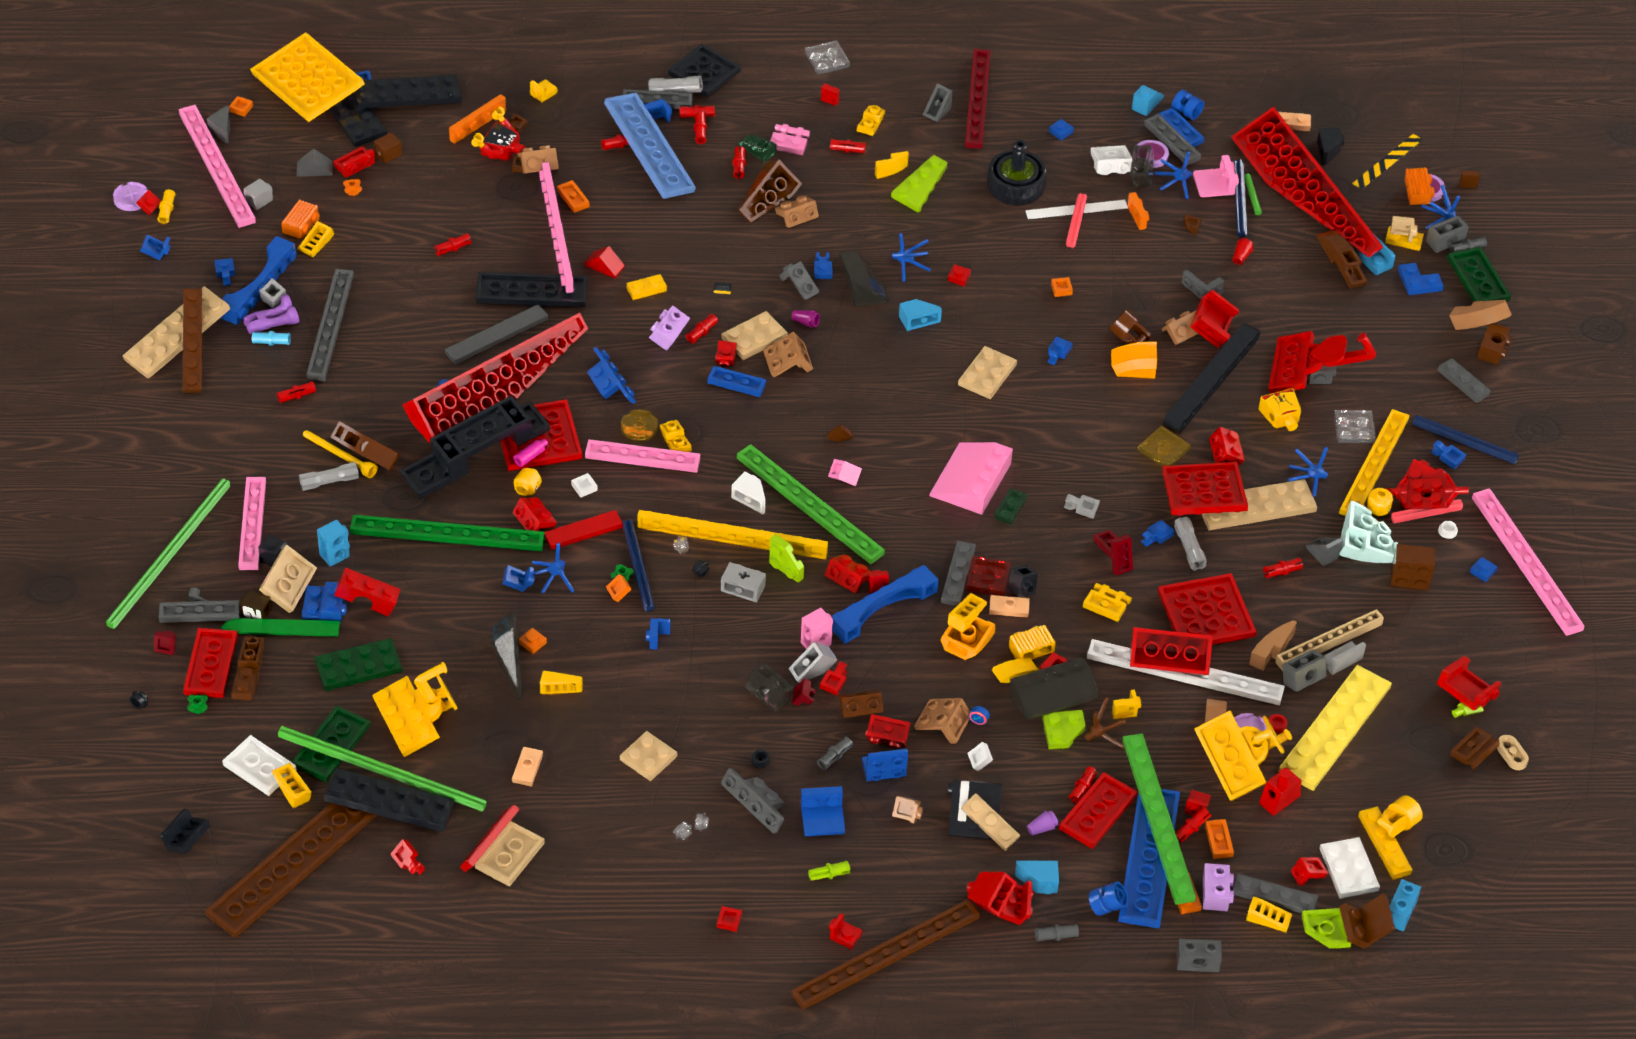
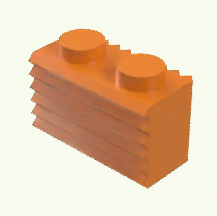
M1427 168L1406 169L1405 184L1409 205L1430 204L1431 199L1435 196L1434 187H1430L1432 176L1428 174Z
M299 199L282 221V233L303 240V237L310 232L313 223L315 224L319 220L318 206Z

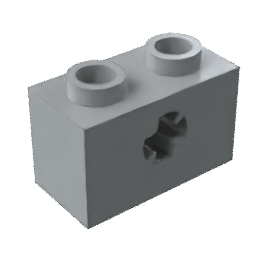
M729 562L721 578V591L757 602L765 588L766 573Z

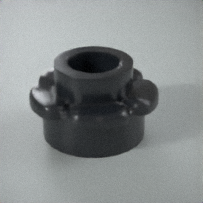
M700 559L694 564L692 571L696 577L700 575L704 577L709 572V562Z
M142 691L132 692V696L129 698L132 706L138 710L143 707L145 708L148 705L147 695Z
M756 750L751 756V764L759 769L765 768L771 762L765 750Z

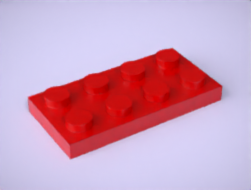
M198 628L183 688L184 695L201 696L205 694L207 697L224 698L238 639L237 631Z
M1103 772L1059 824V830L1094 849L1135 800L1138 791Z

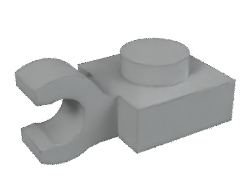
M1068 494L1064 508L1068 510L1076 509L1077 514L1094 519L1100 500L1085 495L1077 498Z

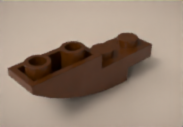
M1333 230L1317 234V238L1331 264H1337L1349 288L1365 286L1368 281L1360 268L1362 262L1350 244Z
M341 421L338 422L330 437L390 471L400 455Z
M244 637L238 659V670L231 692L232 699L252 700L253 694H256L262 665L264 638Z

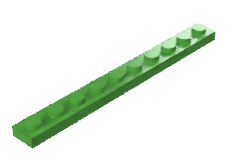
M750 444L737 453V459L870 565L884 555L885 550L754 446Z
M1143 733L1123 736L1124 748L1174 903L1177 905L1195 902L1196 895Z

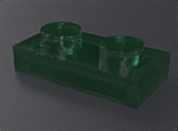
M1010 488L994 513V518L1012 525L1027 500V494Z

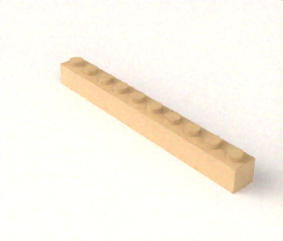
M1377 609L1278 654L1275 663L1283 671L1282 664L1312 649L1321 654L1381 626L1384 617Z

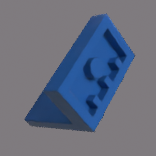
M900 749L869 753L867 757H862L866 781H879L881 779L906 776L908 750Z
M842 786L801 789L800 804L804 836L845 834Z

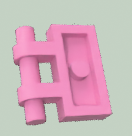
M776 124L775 131L781 133L773 132L769 149L803 155L807 146V139L802 137L809 138L810 131L804 130L803 127L794 128L789 127L788 124Z

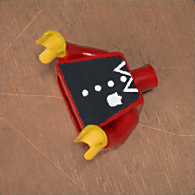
M498 107L492 113V117L495 120H500V122H496L485 137L480 133H476L471 143L474 147H480L481 155L487 156L489 159L507 161L514 153L523 152L522 149L526 147L520 144L519 133L513 128L507 118L503 117L505 111L502 107Z

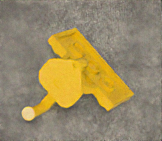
M444 662L418 675L414 680L417 687L416 690L408 676H405L372 695L404 757L440 738L433 722L440 717L442 712L452 707L455 710L458 709L439 675L447 673V667ZM435 676L441 685L436 690L431 688L427 682Z
M1231 711L1194 729L1230 801L1265 785L1267 781L1259 764L1266 759L1269 749L1277 746L1280 753H1285L1281 743L1292 740V735L1287 729L1283 733L1276 735L1266 716H1263V720L1267 729L1263 731L1250 726L1239 728Z

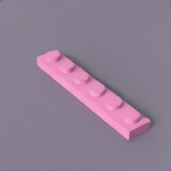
M590 439L588 440L585 458L695 473L698 472L700 454Z
M246 477L239 570H259L260 557L258 546L261 544L266 477Z

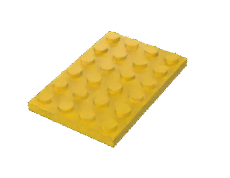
M306 32L250 69L251 73L308 122L365 85L361 77Z

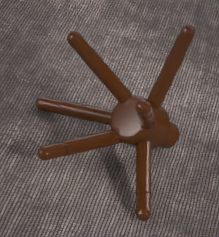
M1105 697L1099 714L1097 710H1094V724L1090 727L1091 731L1084 735L1088 742L1096 736L1098 738L1103 737L1116 746L1125 749L1123 744L1105 733L1109 729L1126 723V719H1120L1104 727L1100 723L1108 702V697Z

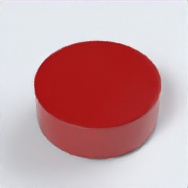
M1273 714L1268 718L1276 734H1281L1287 729L1288 721L1283 715Z

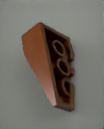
M780 159L769 161L758 174L738 211L751 223L770 209L791 198L802 183Z

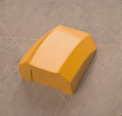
M1138 342L1112 349L1111 366L1118 377L1155 379L1157 342Z
M976 617L964 632H960L949 625L941 637L943 648L945 651L964 660L974 657L987 645L994 635L995 624Z

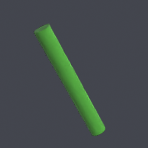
M1245 174L1244 180L1255 215H1261L1262 211L1251 175Z

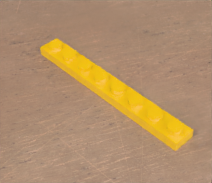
M1394 409L1391 410L1349 490L1339 514L1346 516L1351 500L1362 506L1365 505L1369 493L1373 490L1410 415Z

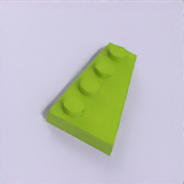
M935 155L931 156L891 192V198L920 213L922 205L926 203L930 192L934 190L935 184L939 182L947 169L948 162Z

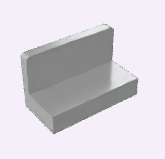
M1350 641L1324 655L1326 657V669L1334 675L1363 659L1366 644L1362 642L1355 645Z

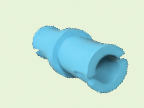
M269 331V333H252L253 344L262 343L273 346L274 344L290 345L291 342L290 333H274V331Z

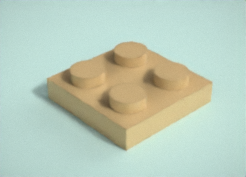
M646 731L620 755V760L649 781H652L677 757V751Z

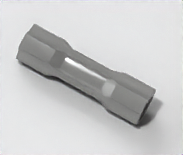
M701 76L672 79L651 78L649 81V91L689 93L701 92L703 89Z
M356 462L343 464L337 468L320 472L313 471L299 474L302 491L314 489L328 483L359 478Z
M1179 517L1175 520L1174 527L1187 554L1189 565L1194 571L1202 570L1206 567L1207 560L1195 536L1192 522L1188 517Z

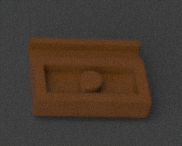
M1476 726L1451 750V756L1466 765L1469 764L1472 769H1475L1500 745L1499 739L1492 738V735Z

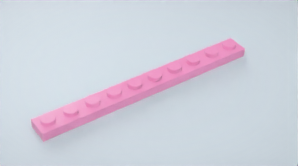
M196 105L179 109V115L238 228L256 223L247 201Z
M549 162L542 163L539 177L540 181H543L541 182L542 192H546L544 193V202L547 204V215H550L548 216L549 227H553L551 228V237L554 250H557L555 252L556 261L560 262L558 263L559 274H562L560 275L561 286H565L566 293L573 292V276Z
M1491 489L1473 493V501L1564 634L1568 636L1583 631L1584 624Z

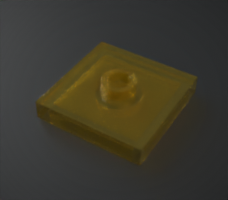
M1163 426L1138 445V451L1161 466L1173 465L1191 448L1189 443Z

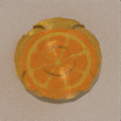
M642 409L630 411V414L623 416L621 431L630 440L646 441L656 435L658 419L649 411Z

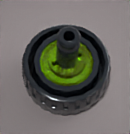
M1016 140L1013 143V150L999 153L989 164L987 186L990 193L1000 202L1009 205L1020 206L1035 202L1040 198L1045 189L1047 174L1045 164L1038 156L1027 151V143L1024 140Z

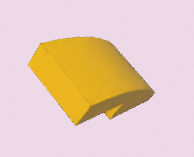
M869 105L864 111L863 119L857 125V132L873 136L883 119L885 109Z
M908 151L892 153L890 159L876 161V178L887 177L908 166Z
M677 420L660 424V430L670 450L692 451L691 444L684 436V429Z
M1030 658L1010 660L992 669L1000 683H1017L1020 676H1036L1039 671Z

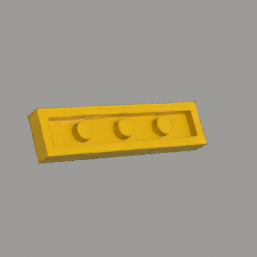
M1379 807L1359 811L1358 817L1391 878L1397 879L1411 875L1412 868L1395 837L1389 836L1388 831L1377 822L1378 818L1382 815Z

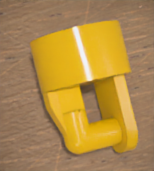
M1402 796L1384 810L1377 822L1388 831L1389 836L1395 837L1400 832L1407 831L1420 822L1423 816L1422 810L1413 798Z

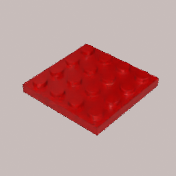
M567 399L534 405L549 423V431L519 447L510 436L500 441L508 471L583 459ZM543 438L546 439L548 445L545 446L544 452L523 467H519L515 463L514 455L535 440L541 441Z
M1237 462L1162 466V475L1171 515L1182 516L1187 514L1201 515L1204 513L1219 514L1222 512L1248 511V502Z
M1232 573L1158 586L1157 592L1174 632L1213 636L1212 645L1256 637L1257 631Z

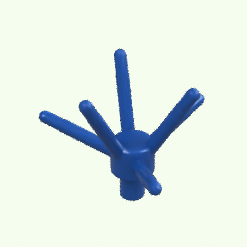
M1189 151L1186 153L1182 168H1177L1164 159L1160 160L1175 170V172H1155V175L1175 176L1173 180L1160 187L1161 191L1176 181L1182 180L1185 198H1189L1186 180L1192 176V172L1186 169L1190 156Z
M1441 185V189L1445 198L1443 200L1445 210L1433 202H1430V205L1434 208L1424 204L1421 205L1422 208L1443 216L1426 226V230L1432 225L1456 217L1455 208L1460 196L1456 197L1451 207L1444 185Z
M900 233L901 250L893 252L892 259L901 262L902 281L905 282V262L930 271V268L913 260L915 256L928 255L927 251L911 253L928 243L929 240L926 239L910 249L904 250L903 234Z
M1328 447L1324 448L1318 465H1314L1299 449H1296L1295 452L1310 467L1289 465L1291 469L1308 472V474L1288 478V481L1291 482L1309 477L1314 478L1312 496L1315 497L1318 479H1325L1328 476V472L1324 471L1321 467Z
M560 543L556 544V556L552 563L532 561V564L549 566L548 568L533 571V575L545 572L551 573L541 590L542 594L545 593L555 575L558 574L572 593L574 592L573 587L564 575L565 561L559 560Z

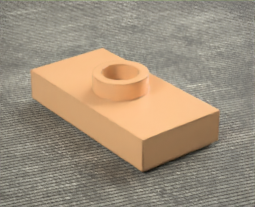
M991 595L989 614L1028 618L1030 598Z
M523 747L512 777V783L532 787L543 757L542 750Z

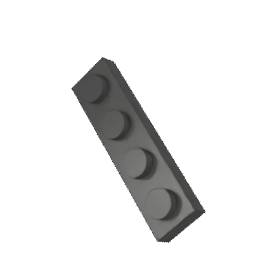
M623 89V95L637 93L643 104L664 99L672 109L692 106L693 93Z
M1159 114L1145 120L1144 125L1183 163L1187 151L1190 152L1187 166L1201 159V154Z
M957 541L942 593L941 603L953 606L961 603L976 544Z
M239 600L160 603L159 622H205L238 619L240 617Z
M1237 874L1233 887L1234 895L1251 900L1254 896L1277 907L1301 914L1305 910H1315L1318 895L1242 874Z

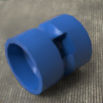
M1182 89L1174 97L1171 107L1177 112L1183 113L1187 118L1195 120L1204 108V101L1196 96L1193 97L1191 93Z
M1116 881L1105 887L1091 890L1089 902L1094 913L1101 916L1112 912V910L1116 911L1126 907L1128 897L1123 885Z

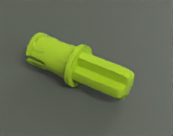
M848 861L835 864L827 863L824 867L809 870L808 875L811 881L827 877L833 879L835 876L850 874V865Z

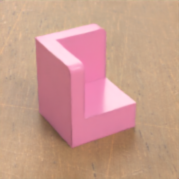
M834 459L828 477L856 486L862 468L846 461Z

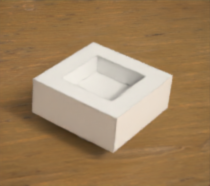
M588 473L571 480L572 487L580 497L597 491V484Z
M983 742L968 752L972 767L977 771L993 760L988 745Z

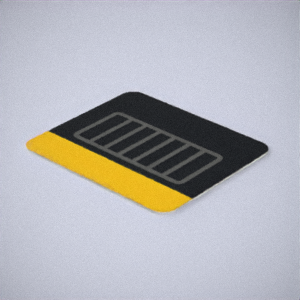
M715 283L714 293L730 294L732 284Z

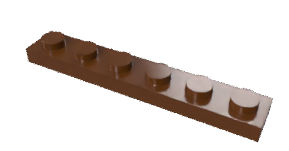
M183 289V393H202V289Z

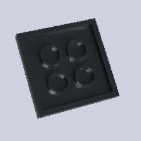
M702 43L668 69V75L673 78L701 76L703 89L698 93L707 98L741 72V66Z

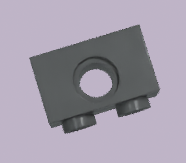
M1458 215L1430 226L1426 242L1435 253L1450 248L1451 244L1464 242L1469 226Z
M1313 649L1282 664L1283 684L1296 692L1326 677V657Z
M1179 939L1176 952L1177 970L1219 972L1222 960L1221 941Z

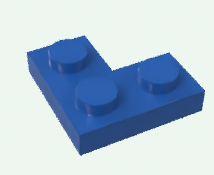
M1416 263L1398 266V272L1408 295L1443 291L1444 285L1438 273L1421 275Z

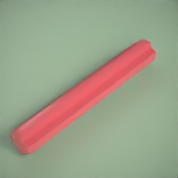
M1079 193L1077 196L1066 240L1067 247L1074 248L1076 245L1087 200L1086 194Z
M1460 499L1452 501L1448 508L1407 509L1391 513V520L1395 524L1462 510L1463 503Z

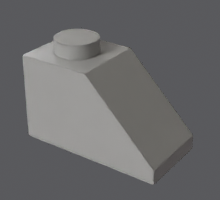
M814 641L789 667V670L796 681L800 683L804 678L809 680L825 674L838 659L829 646Z

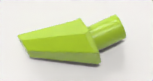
M1459 703L1457 705L1458 708L1452 711V715L1455 718L1460 715L1465 717L1483 712L1484 710L1482 707H1479L1473 711L1465 704Z

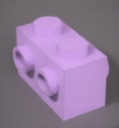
M673 305L668 311L665 309L659 316L661 321H656L650 329L653 332L649 338L666 351L690 319Z
M1205 863L1203 871V909L1228 911L1229 903H1233L1234 891H1230V886H1233L1234 875L1230 874V865Z

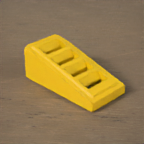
M317 221L298 247V250L314 257L333 237V229ZM308 246V247H311V248H313V249H312V251H310V250L306 249V247Z
M970 593L949 613L948 625L960 632H964L987 605V601Z
M543 671L540 694L578 693L583 690V681L580 676Z
M290 763L272 770L273 776L293 808L310 801L312 791ZM287 773L290 774V775H288V776H286V777H282V775H284V774H287Z
M1253 896L1246 920L1287 933L1292 914ZM1280 917L1284 918L1283 924L1279 922Z

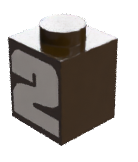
M249 590L246 596L240 600L239 607L241 608L242 617L266 619L272 610L271 597Z

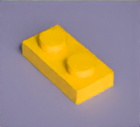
M1389 226L1385 243L1420 251L1424 234L1417 232V235L1413 236L1412 242H1408V235L1390 234L1391 226Z
M661 274L626 283L632 300L667 291V285Z

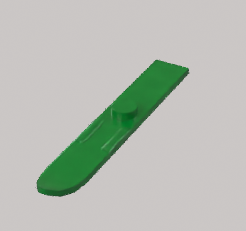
M238 618L227 621L221 628L222 630L237 631L238 634L339 637L340 621Z

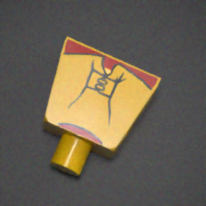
M1293 388L1261 396L1259 411L1274 428L1286 426L1288 431L1297 429L1301 408Z

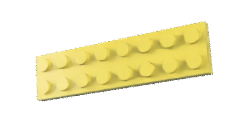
M1357 665L1280 765L1278 772L1283 768L1290 769L1300 778L1301 785L1314 791L1389 691L1392 683Z

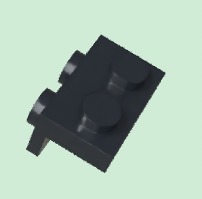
M184 808L162 832L160 838L168 851L186 854L211 825L206 819L192 817L189 810Z

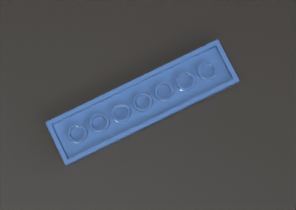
M632 93L606 98L605 106L661 197L665 199L694 193L695 185L638 94Z

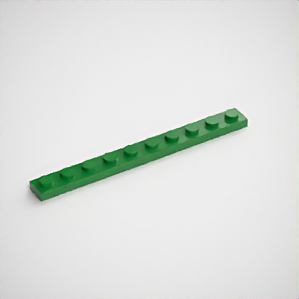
M353 515L350 526V534L532 551H542L545 532L364 515Z

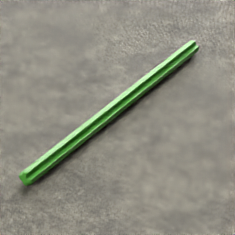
M223 478L215 486L106 620L108 627L112 629L117 627L229 489V480Z
M281 726L278 731V737L424 791L455 799L454 802L479 811H484L487 801L340 746L285 726Z

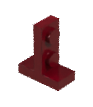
M1109 529L1093 535L1094 542L1112 559V571L1116 576L1133 570L1131 537L1128 534L1117 537Z

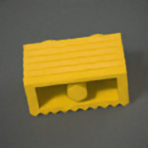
M1046 625L1035 626L1028 631L1016 632L1011 635L1009 649H1011L1016 659L1030 658L1032 660L1055 652L1056 642Z

